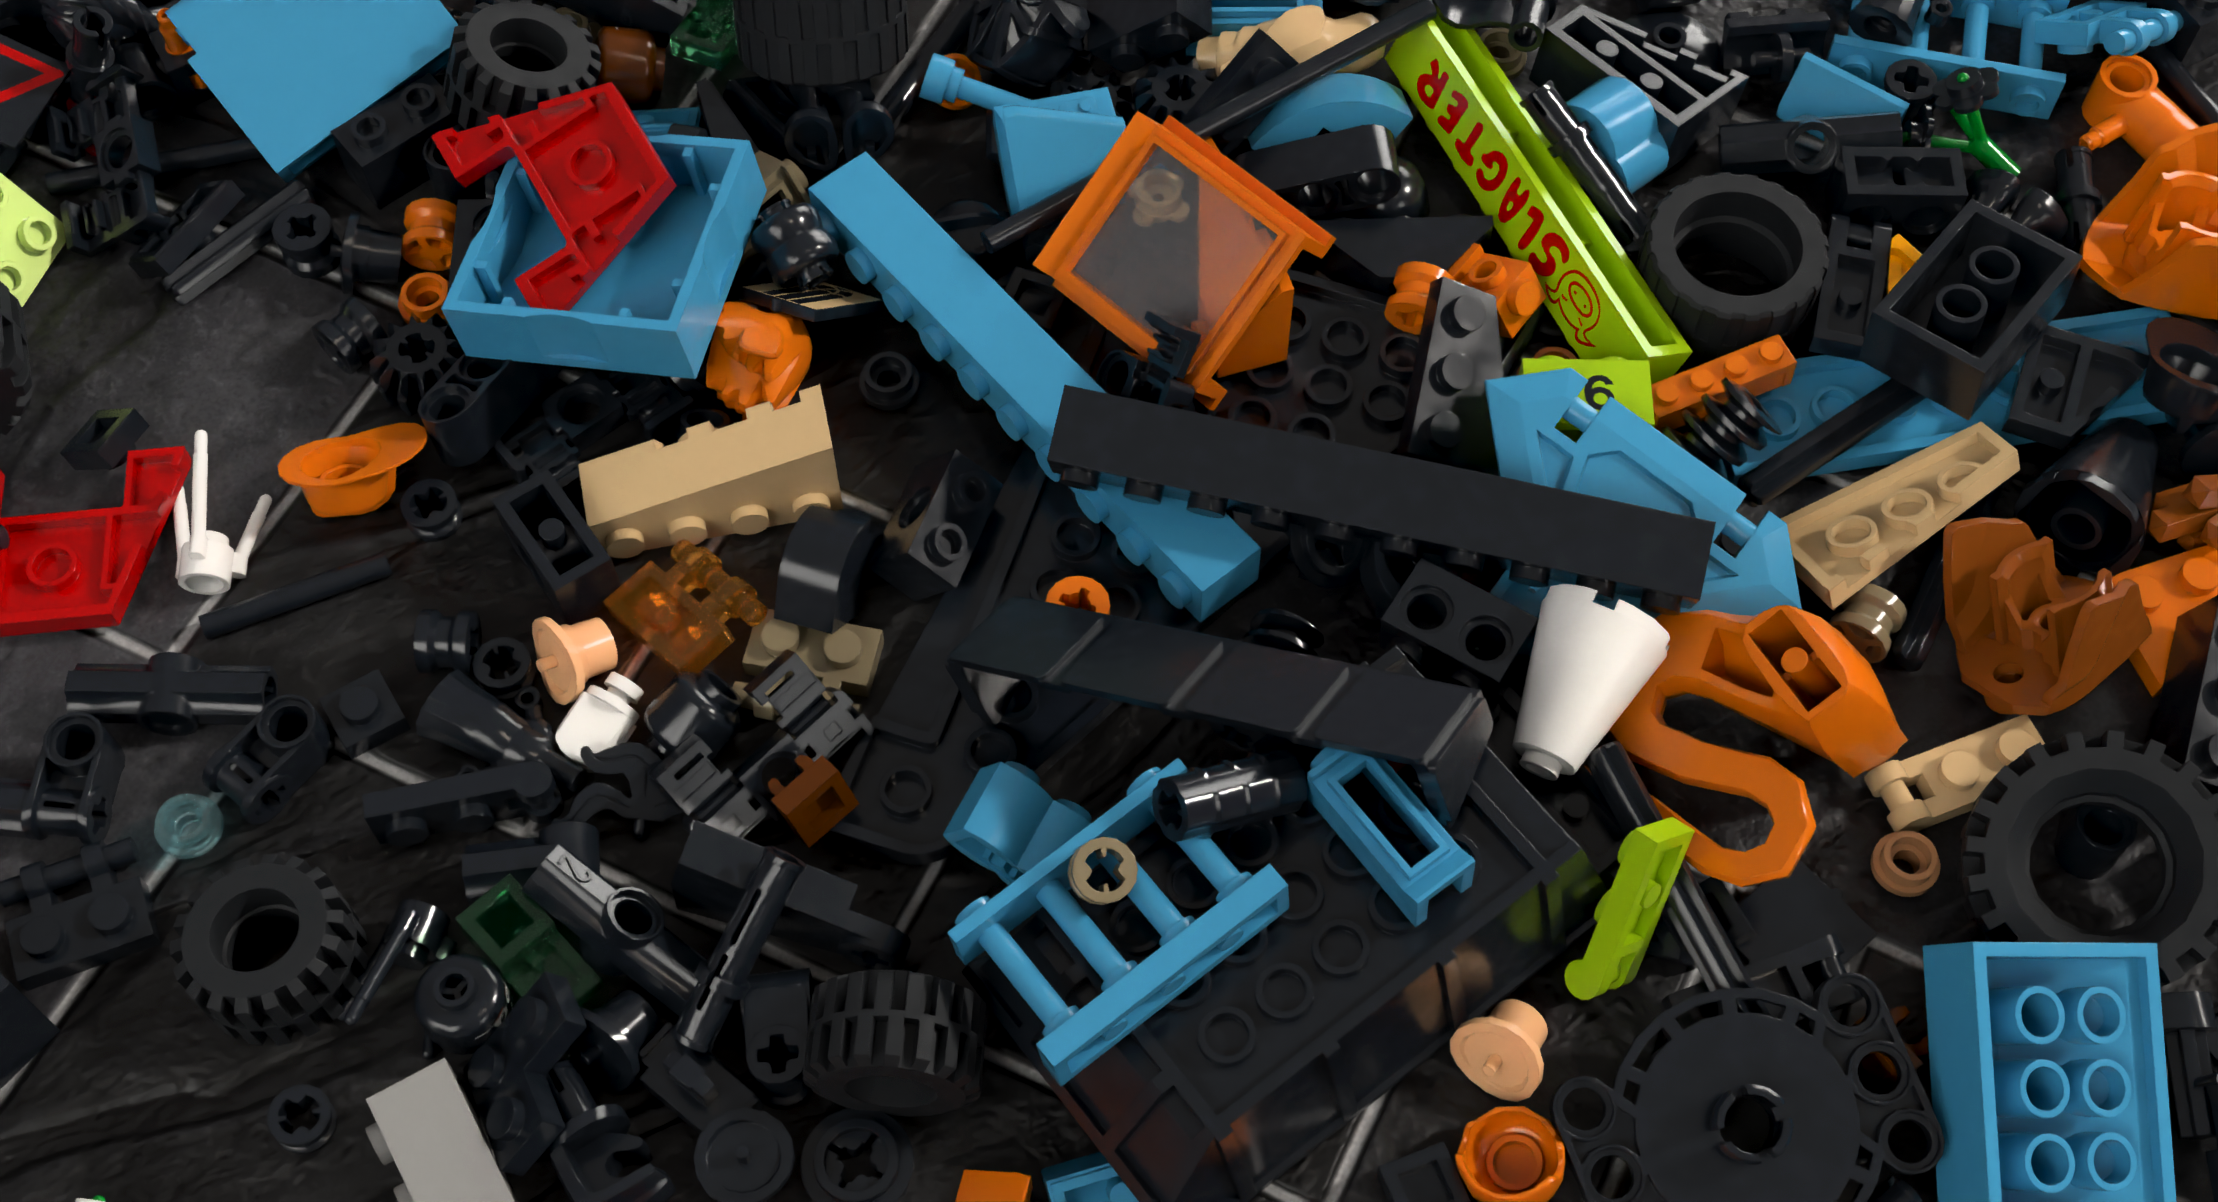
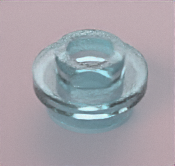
M190 793L179 794L168 799L158 810L154 824V835L160 847L170 856L179 859H192L207 853L218 843L224 829V818L218 806L208 797ZM201 822L195 831L181 836L183 829L188 824Z

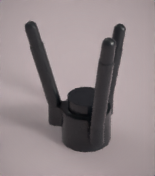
M413 899L402 900L395 911L391 923L387 925L378 947L368 960L366 971H361L357 977L361 986L356 996L353 998L346 995L341 1003L345 1011L337 1019L345 1021L348 1025H355L366 1007L370 1004L393 963L411 970H422L426 961L435 963L448 955H453L458 944L456 941L445 937L451 923L450 917L441 909L431 904ZM424 1030L422 1057L425 1060H432L436 1054L437 1044L431 1040Z

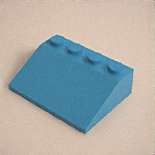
M1962 942L1922 946L1932 1109L1940 1124L1945 1141L1943 1155L1936 1164L1938 1202H2177L2157 943Z

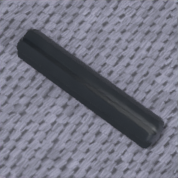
M292 180L186 258L170 276H163L161 283L165 291L178 304H188L274 240L272 233L273 223L282 211L290 206L301 203L317 205L314 195L301 181Z

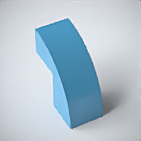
M1332 73L1279 101L1250 134L1248 140L1251 148L1257 150L1316 136L1322 128L1335 132L1368 124L1384 126L1391 130L1394 138H1396L1413 119V116L1402 90L1396 86L1366 75Z

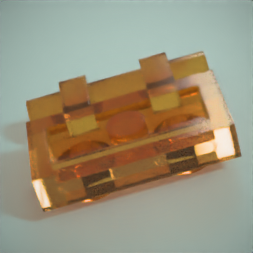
M683 539L678 541L671 550L670 556L676 564L665 573L650 560L609 595L603 603L618 622L676 674L683 671H692L698 674L735 641L728 627L724 624L729 618L736 619L740 617L749 626L754 627L765 619L768 610L757 599L756 589L742 577H731L722 569V561L707 547L697 548L689 540ZM695 588H706L711 592L701 602H698L689 593Z

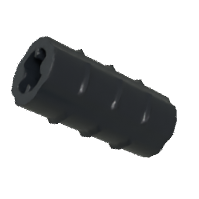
M1280 749L1263 754L1249 753L1246 758L1234 761L1219 760L1218 764L1201 769L1190 767L1185 773L1160 778L1152 792V807L1156 822L1161 827L1164 836L1172 842H1180L1199 836L1211 837L1215 832L1230 828L1241 830L1243 825L1257 821L1270 822L1273 817L1299 811L1302 803L1307 799L1308 785L1304 769L1299 764L1295 754L1289 750Z

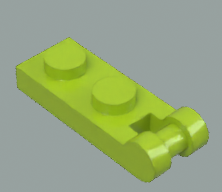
M1672 816L1635 828L1624 839L1617 855L1620 867L1613 885L1603 895L1595 909L1594 919L1598 923L1585 956L1570 962L1565 969V984L1574 997L1580 1000H1590L1602 995L1608 989H1617L1634 980L1695 832L1694 829Z

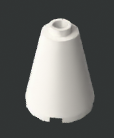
M1571 584L1551 586L1541 603L1512 744L1514 750L1522 756L1519 762L1520 765L1530 773L1547 780L1555 781L1558 779L1559 774L1574 775L1590 753L1665 660L1670 645H1667L1670 640L1669 633L1654 618L1620 599L1614 610L1594 603L1593 600L1597 590L1585 586Z

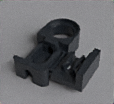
M1147 310L1144 319L1149 322L1150 326L1161 333L1153 334V337L1159 342L1157 348L1147 349L1149 353L1148 358L1120 349L1111 351L1099 366L1096 383L1107 394L1183 409V407L1189 408L1195 394V388L1191 384L1177 381L1176 379L1177 377L1184 379L1201 334L1171 317ZM1128 370L1127 380L1122 390L1123 379Z

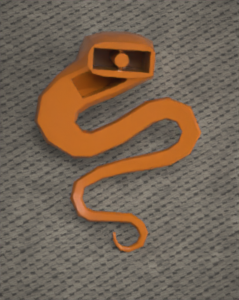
M1789 605L1775 606L1755 616L1734 615L1713 610L1680 612L1679 615L1661 614L1654 619L1669 633L1670 640L1667 645H1670L1667 651V657L1610 728L1608 737L1612 742L1618 741L1621 743L1630 760L1683 784L1747 797L1767 808L1774 825L1766 842L1746 852L1721 847L1650 794L1663 819L1673 816L1695 830L1684 858L1699 872L1740 887L1789 878L1816 829V822L1804 781L1771 757L1707 743L1666 725L1663 714L1667 700L1685 694H1693L1710 699L1830 760L1853 778L1885 763L1897 754L1899 748L1908 739L1898 726L1884 690L1869 662L1841 632L1821 617Z

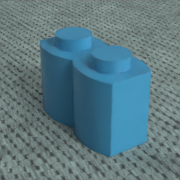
M1007 761L1006 763L998 762L980 768L944 831L943 836L968 858L995 872L1009 886L1090 825L1092 817L1087 810L1066 799L1053 800L1039 786L1040 778L1028 767L1013 761Z

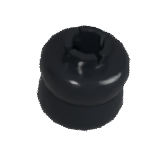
M784 199L767 207L757 216L756 220L761 225L752 233L750 238L751 245L755 253L767 263L770 277L776 286L790 288L798 285L799 291L805 292L823 283L834 273L829 265L838 257V244L834 237L823 228L820 215L815 206L804 202L791 205L790 199Z

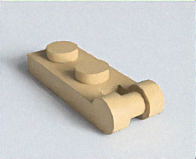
M2021 715L1902 761L1891 760L1868 772L1864 776V781L1875 798L1882 797L1890 811L1887 821L1894 832H1917L1972 811L1973 804L1981 792L2005 765H2009L2021 756L2026 749L2039 742L2044 745L2045 742L2028 715ZM1915 784L1924 800H1914L1907 787Z

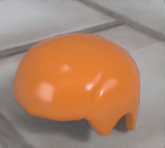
M1525 1106L1495 1107L1474 1121L1468 1122L1465 1125L1457 1154L1454 1155L1460 1177L1473 1199L1478 1202H1548L1561 1185L1566 1166L1565 1146L1556 1128L1547 1118Z

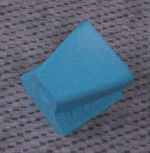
M1108 87L993 107V127L1010 216L1092 174L1098 169L1126 128L1123 117H1118L1115 114ZM1127 192L1118 205L1127 204Z

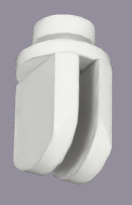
M611 672L604 682L606 687H608L607 691L595 685H590L586 692L582 691L556 731L555 739L565 757L587 769L588 773L595 772L584 764L580 756L581 748L588 746L593 753H597L606 748L626 743L637 728L635 724L640 718V715L629 706V703L637 704L644 691L634 682L616 672Z

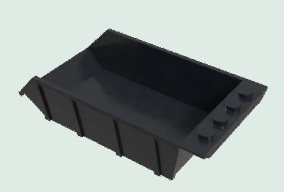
M1397 646L1393 647L1371 665L1366 661L1360 664V666L1443 682L1422 669L1418 671ZM1475 648L1469 651L1474 658L1486 661ZM1510 686L1496 708L1488 705L1493 719L1492 732L1454 825L1451 828L1443 827L1459 847L1475 860L1472 886L1460 894L1452 883L1429 900L1427 919L1417 927L1410 922L1308 800L1307 790V799L1302 803L1299 811L1273 817L1270 822L1257 821L1243 825L1241 830L1230 828L1215 832L1210 837L1240 873L1249 872L1253 876L1270 863L1288 884L1289 909L1063 1086L1057 1083L1043 1065L1036 1043L1044 1038L1042 1031L1045 1025L992 958L986 955L968 963L963 969L962 973L986 1002V1005L1139 1202H1249L1446 1046L1461 1023L1474 1017L1485 1015L1596 927L1598 922L1594 919L1595 909L1603 895L1613 885L1620 867V863L1617 860L1618 851L1626 836L1593 775L1583 764L1574 775L1559 774L1558 779L1555 781L1536 776L1520 765L1519 762L1522 756L1514 750L1512 744L1522 699ZM1263 736L1251 745L1249 753L1263 754L1287 749L1295 754L1299 764L1305 771L1307 779V772L1311 770V762L1326 747L1318 749L1292 743L1284 737L1274 736L1269 740L1266 736ZM1406 765L1397 774L1431 813L1415 769L1411 765ZM1362 772L1342 786L1411 868L1431 854ZM1153 822L1137 834L1136 840L1128 846L1135 855L1139 865L1183 917L1193 916L1197 920L1218 903L1216 897L1219 892L1180 846L1164 836L1159 824L1155 825ZM1103 866L1091 873L1090 877L1086 880L1090 887L1097 891L1099 886L1105 883L1108 884L1109 891H1112L1117 886V882ZM1072 888L1068 890L1126 962L1135 960L1137 964H1140L1160 948L1159 940L1162 936L1127 895L1113 903L1096 905L1089 904L1079 898ZM1044 907L1033 914V918L1012 937L1068 1007L1076 1005L1079 1009H1082L1103 992L1101 990V985L1104 982L1103 979Z

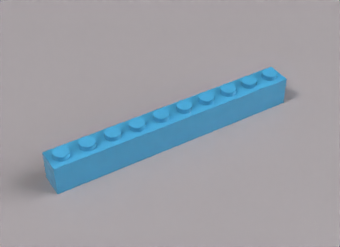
M866 151L809 187L810 203L817 209L823 228L836 240L839 251L845 256L846 263L857 280L862 284L870 282L882 294L883 302L892 316L899 322L907 320L919 332L921 342L928 353L937 361L945 359L956 370L958 379L965 391L977 401L983 398L996 412L998 422L1007 435L1015 441L1022 439L1035 452L1037 462L1044 473L1053 481L1058 482L1061 474L1052 472L1047 457L1064 385L1102 393L1106 392ZM1099 483L1097 491L1069 487L1075 493L1077 503L1083 513L1094 523L1102 521L1116 535L1118 546L1127 559L1137 566L1143 563L1158 579V585L1166 599L1178 609L1185 607L1200 623L1258 580L1261 547L1227 513H1225L1224 518L1202 516L1186 509L1187 501L1162 496L1161 504L1159 505L1137 502L1123 496L1124 488Z

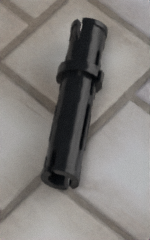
M1550 79L1542 84L1541 88L1535 89L1522 99L1519 104L1522 108L1526 109L1551 144L1547 150L1553 159L1560 156L1620 239L1621 245L1623 247L1634 241V236L1638 239L1644 235L1650 218L1589 134L1593 129L1586 120L1580 123Z
M766 846L764 848L763 856L739 903L736 905L710 959L700 961L694 973V977L698 982L677 1023L673 1025L670 1031L673 1038L678 1042L702 1053L712 1051L714 1041L735 1001L745 999L751 987L747 977L770 933L773 931L776 921L801 873H804L806 869V864L799 858L774 846Z

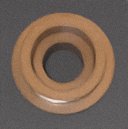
M1899 831L1884 836L1876 844L1871 854L1870 865L1875 879L1884 889L1898 896L1915 897L1926 893L1937 881L1940 874V859L1935 846L1927 837L1914 831ZM1903 859L1913 867L1914 874L1901 871L1895 866L1893 860Z

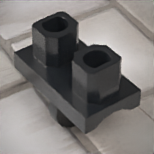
M1803 7L1783 9L1778 15L1752 17L1748 11L1728 13L1724 20L1719 71L1726 77H1729L1732 69L1747 76L1770 74L1774 83L1789 82L1806 52L1824 60V40L1831 20L1826 12L1806 13Z

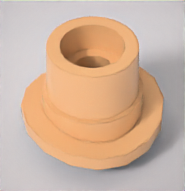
M543 616L535 619L532 623V634L537 657L536 666L541 673L548 694L556 703L566 705L576 701L584 690L585 683L589 678L616 667L618 661L616 644L609 628L600 618L595 617L572 625H558L551 618Z
M1506 999L1499 1002L1488 1017H1474L1461 1023L1450 1039V1053L1462 1072L1485 1092L1501 1100L1519 1102L1530 1098L1542 1081L1544 1062L1540 1048L1548 1035L1547 1024L1542 1015L1531 1005L1516 999Z

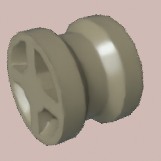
M1868 583L1841 604L1843 611L1832 616L1829 624L1841 632L1869 663H1877L1883 660L1890 650L1892 641L1889 636L1902 628L1907 617V610L1896 595L1885 588Z

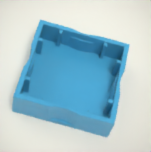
M675 134L647 136L677 186L570 311L529 307L514 281L515 278L566 246V239L518 157L514 156L509 159L495 187V196L490 213L480 231L471 241L441 308L465 355L696 379L767 191L750 140Z

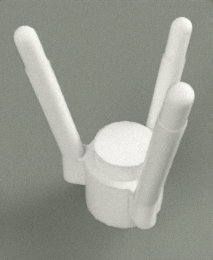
M197 430L194 435L191 535L183 486L173 506L177 549L175 578L178 579V585L187 591L197 594L215 595L227 592L231 588L232 578H246L248 557L266 519L272 498L268 494H264L259 498L235 552L229 546V538L226 535L206 530L208 435L204 430Z

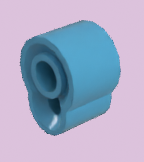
M1605 77L1599 79L1566 102L1580 123L1584 120L1589 123L1593 129L1589 134L1632 194L1667 168L1669 160L1668 147L1658 130L1657 115L1648 97L1632 82L1621 77Z

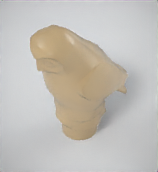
M1299 6L1289 9L1278 18L1262 22L1258 25L1244 26L1239 31H1222L1220 36L1206 37L1199 40L1196 49V61L1200 71L1215 68L1218 77L1260 28L1300 64L1378 23L1379 20L1372 14L1363 12L1344 18L1332 19L1324 15L1323 9L1320 6ZM1386 45L1334 73L1355 74L1375 65L1384 56Z

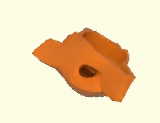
M742 299L739 302L730 301L724 303L714 330L707 360L706 387L714 389L717 392V398L722 400L727 408H733L736 413L742 414V421L747 419L746 408L770 401L774 410L789 406L809 370L812 358L810 335L802 319L783 312H774L770 308Z

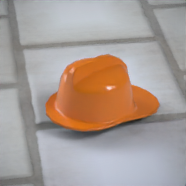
M401 422L349 436L312 441L296 447L283 456L277 465L279 477L288 484L301 487L312 512L316 516L328 518L369 513L377 510L390 499L396 488V467L412 459L423 449L428 440L425 427L417 423Z

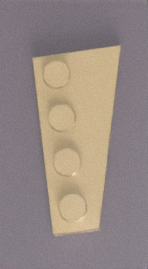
M1979 422L1781 518L1787 523L1796 576L1834 610L2020 470L2018 450L1983 422Z

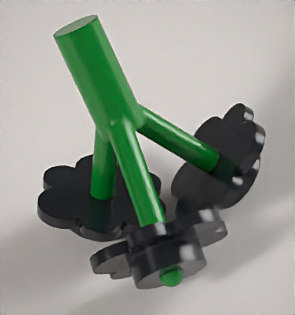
M1964 67L1955 70L1947 78L1938 81L1932 88L1934 96L1930 100V105L1923 104L1918 111L1917 117L1905 122L1902 129L1903 147L1960 148L1961 152L1971 153L1985 168L2002 169L2017 176L2021 168L1986 135L1979 111L1984 101L1991 100L1999 94L1997 83L2000 76L1998 70L1993 67L1981 69ZM1954 118L1968 137V140L1932 134L1934 128H1939Z

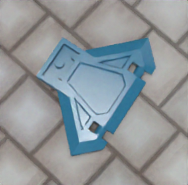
M1572 368L1484 381L1500 477L1716 522L1701 598L1691 609L1681 607L1680 612L1713 610L1734 615L1755 616L1779 605H1789L1802 609L1787 523L1772 512L1767 511L1757 525L1753 524L1736 511L1747 494L1611 396L1599 412L1578 397L1589 381ZM1561 418L1583 432L1576 443L1554 428ZM1720 532L1740 546L1733 557L1713 543ZM1505 570L1489 593L1539 618L1541 603L1550 587L1570 583L1549 579L1548 587L1528 586L1509 580L1510 571ZM1615 593L1613 601L1593 600L1594 603L1614 610L1620 599L1635 606L1652 618L1661 615L1640 608L1641 599Z

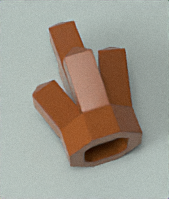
M2218 474L2197 475L2188 484L2156 493L2149 509L2150 515L2146 529L2159 543L2176 538L2177 543L2187 551L2205 545H2210L2218 550Z

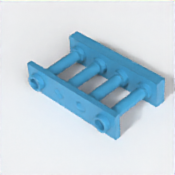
M1852 0L1851 10L1861 0ZM1924 0L1914 29L1912 44L1901 46L1863 39L1855 34L1849 25L1848 36L1834 35L1825 60L1884 91L1883 79L1888 67L1894 62L1903 59H1914L1928 65L1936 74L1937 82L1947 78L1949 74L1960 68L1974 67L1981 69L1993 67L1998 70L2000 76L1997 83L1999 94L1991 100L1984 101L1980 108L2048 120L2066 84L2067 74L2042 70L2044 44L2034 43L2035 20L2066 10L2070 0H1949L1953 5V12L1950 16L1965 19L1961 56L1927 50L1930 24L1924 20V14L1929 7V0ZM1988 23L2022 29L2018 66L1985 60Z
M1179 758L1162 770L1159 767H1153L1142 773L1129 786L1126 792L1127 797L992 899L989 896H983L970 903L957 916L955 920L956 926L947 932L956 955L964 965H967L982 952L986 951L1045 1025L1042 1031L1044 1038L1036 1043L1043 1065L1060 1086L1067 1083L1289 909L1288 884L1270 863L1252 876L1249 872L1240 873L1210 837L1199 836L1176 842L1219 892L1216 897L1218 903L1197 920L1193 916L1183 917L1136 861L1138 866L1137 880L1127 896L1162 936L1159 940L1160 948L1140 964H1137L1135 960L1128 962L1124 960L1066 889L1070 886L1067 875L1068 865L1076 849L1084 843L1100 837L1115 838L1126 844L1156 821L1152 807L1153 789L1157 786L1160 778L1187 772V767ZM1094 851L1087 857L1085 862L1091 869L1101 863L1117 884L1120 880L1113 873V869L1118 861L1112 854L1106 852L1105 857L1097 859L1096 852ZM1042 907L1046 909L1104 981L1101 985L1103 992L1082 1009H1079L1076 1005L1068 1007L1009 934L1011 930Z

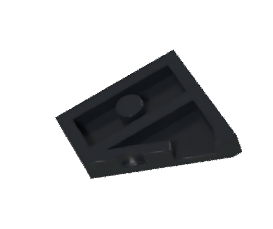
M2047 325L2021 357L2001 431L2064 450L2143 378L2148 366L2149 355Z

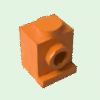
M1473 243L1447 271L1454 281L1496 296L1499 335L1502 337L1513 339L1547 298L1530 262L1485 253L1481 245Z

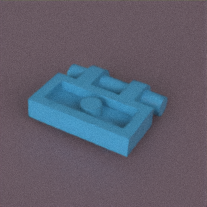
M2091 0L2035 20L2034 43L2057 45L2058 53L2069 55L2090 53L2093 51V45L2098 43L2104 44L2105 50L2111 55L2132 56L2144 51L2148 46H2158L2173 39L2176 32L2180 31L2183 27L2184 21L2178 11L2147 8V3Z

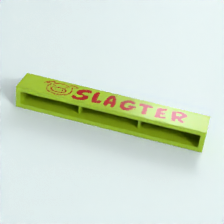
M1437 14V17L1432 21L1396 39L1385 56L1386 62L1398 78L1400 86L1407 92L1424 118L1428 129L1435 135L1452 161L1454 169L1461 175L1480 204L1482 212L1486 216H1493V226L1508 247L1510 255L1514 259L1530 262L1547 296L1543 303L1564 333L1568 344L1575 350L1579 358L1600 360L1605 357L1616 356L1626 360H1649L1651 384L1673 376L1693 351L1560 156L1553 159L1547 148L1551 144L1526 109L1522 108L1519 104L1522 100L1475 29H1456L1444 23Z

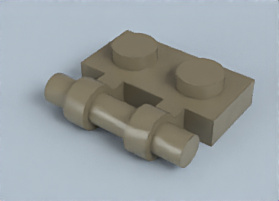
M759 607L742 660L745 674L757 676L788 649L796 652L825 687L831 686L848 694L869 697L884 645L883 630L846 623L833 634L775 619L773 609ZM791 671L786 673L765 694L769 695L778 685H780L789 675L792 674ZM734 682L732 688L742 700V705L739 708L753 710L754 717L776 720L780 714L769 702L761 706L743 690L748 683ZM826 691L822 693L827 701L831 699ZM853 703L852 706L862 713V704Z

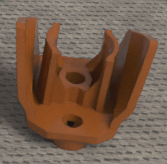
M1979 517L1950 522L1945 527L1943 532V587L1946 621L1956 642V658L1962 683L1984 695L1985 703L1991 710L2000 714L2047 716L2064 710L2089 694L2124 663L2152 633L2151 624L2143 607L2137 583L2130 579H2124L2119 581L2115 589H2113L2112 572L2106 568L2098 571L2094 581L2062 575L2055 567L2053 540L2044 536L2037 541L2029 526L2018 518Z

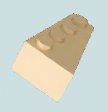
M820 384L799 391L801 402L774 410L770 401L746 408V420L719 429L714 428L710 421L686 428L687 432L679 438L677 443L664 446L661 442L653 439L578 464L587 525L610 557L630 558L640 554L642 551L671 545L681 547L694 546L708 538L735 533L741 535L757 534L767 527L797 522L802 513L811 505L833 511L844 509Z

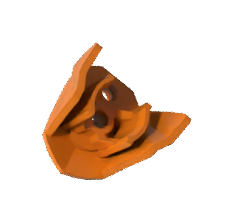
M2218 122L2190 129L2170 143L2157 147L2133 178L2099 213L2086 232L2079 252L2083 256L2079 268L2098 285L2119 299L2158 310L2218 320Z

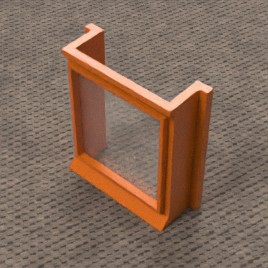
M1137 111L1032 265L1055 279L1052 285L1141 356L1148 358L1149 353L1147 349H1156L1159 343L1153 337V334H1161L1158 332L1159 330L1150 326L1149 322L1144 319L1147 310L1171 317L1201 334L1184 379L1177 377L1176 380L1193 385L1195 388L1194 398L1209 410L1214 411L1228 391L1213 380L1212 376L1300 252L1304 249L1322 259L1337 238L1174 117L1168 115L1161 125Z

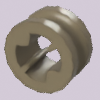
M1100 837L1084 843L1075 850L1069 860L1067 875L1070 887L1079 898L1089 904L1105 905L1119 901L1130 893L1137 880L1138 866L1135 855L1126 844L1115 838ZM1094 851L1096 852L1097 859L1105 857L1106 852H1108L1118 861L1113 869V873L1120 881L1112 891H1109L1108 884L1106 883L1100 885L1097 891L1090 887L1086 881L1090 877L1092 870L1085 861Z

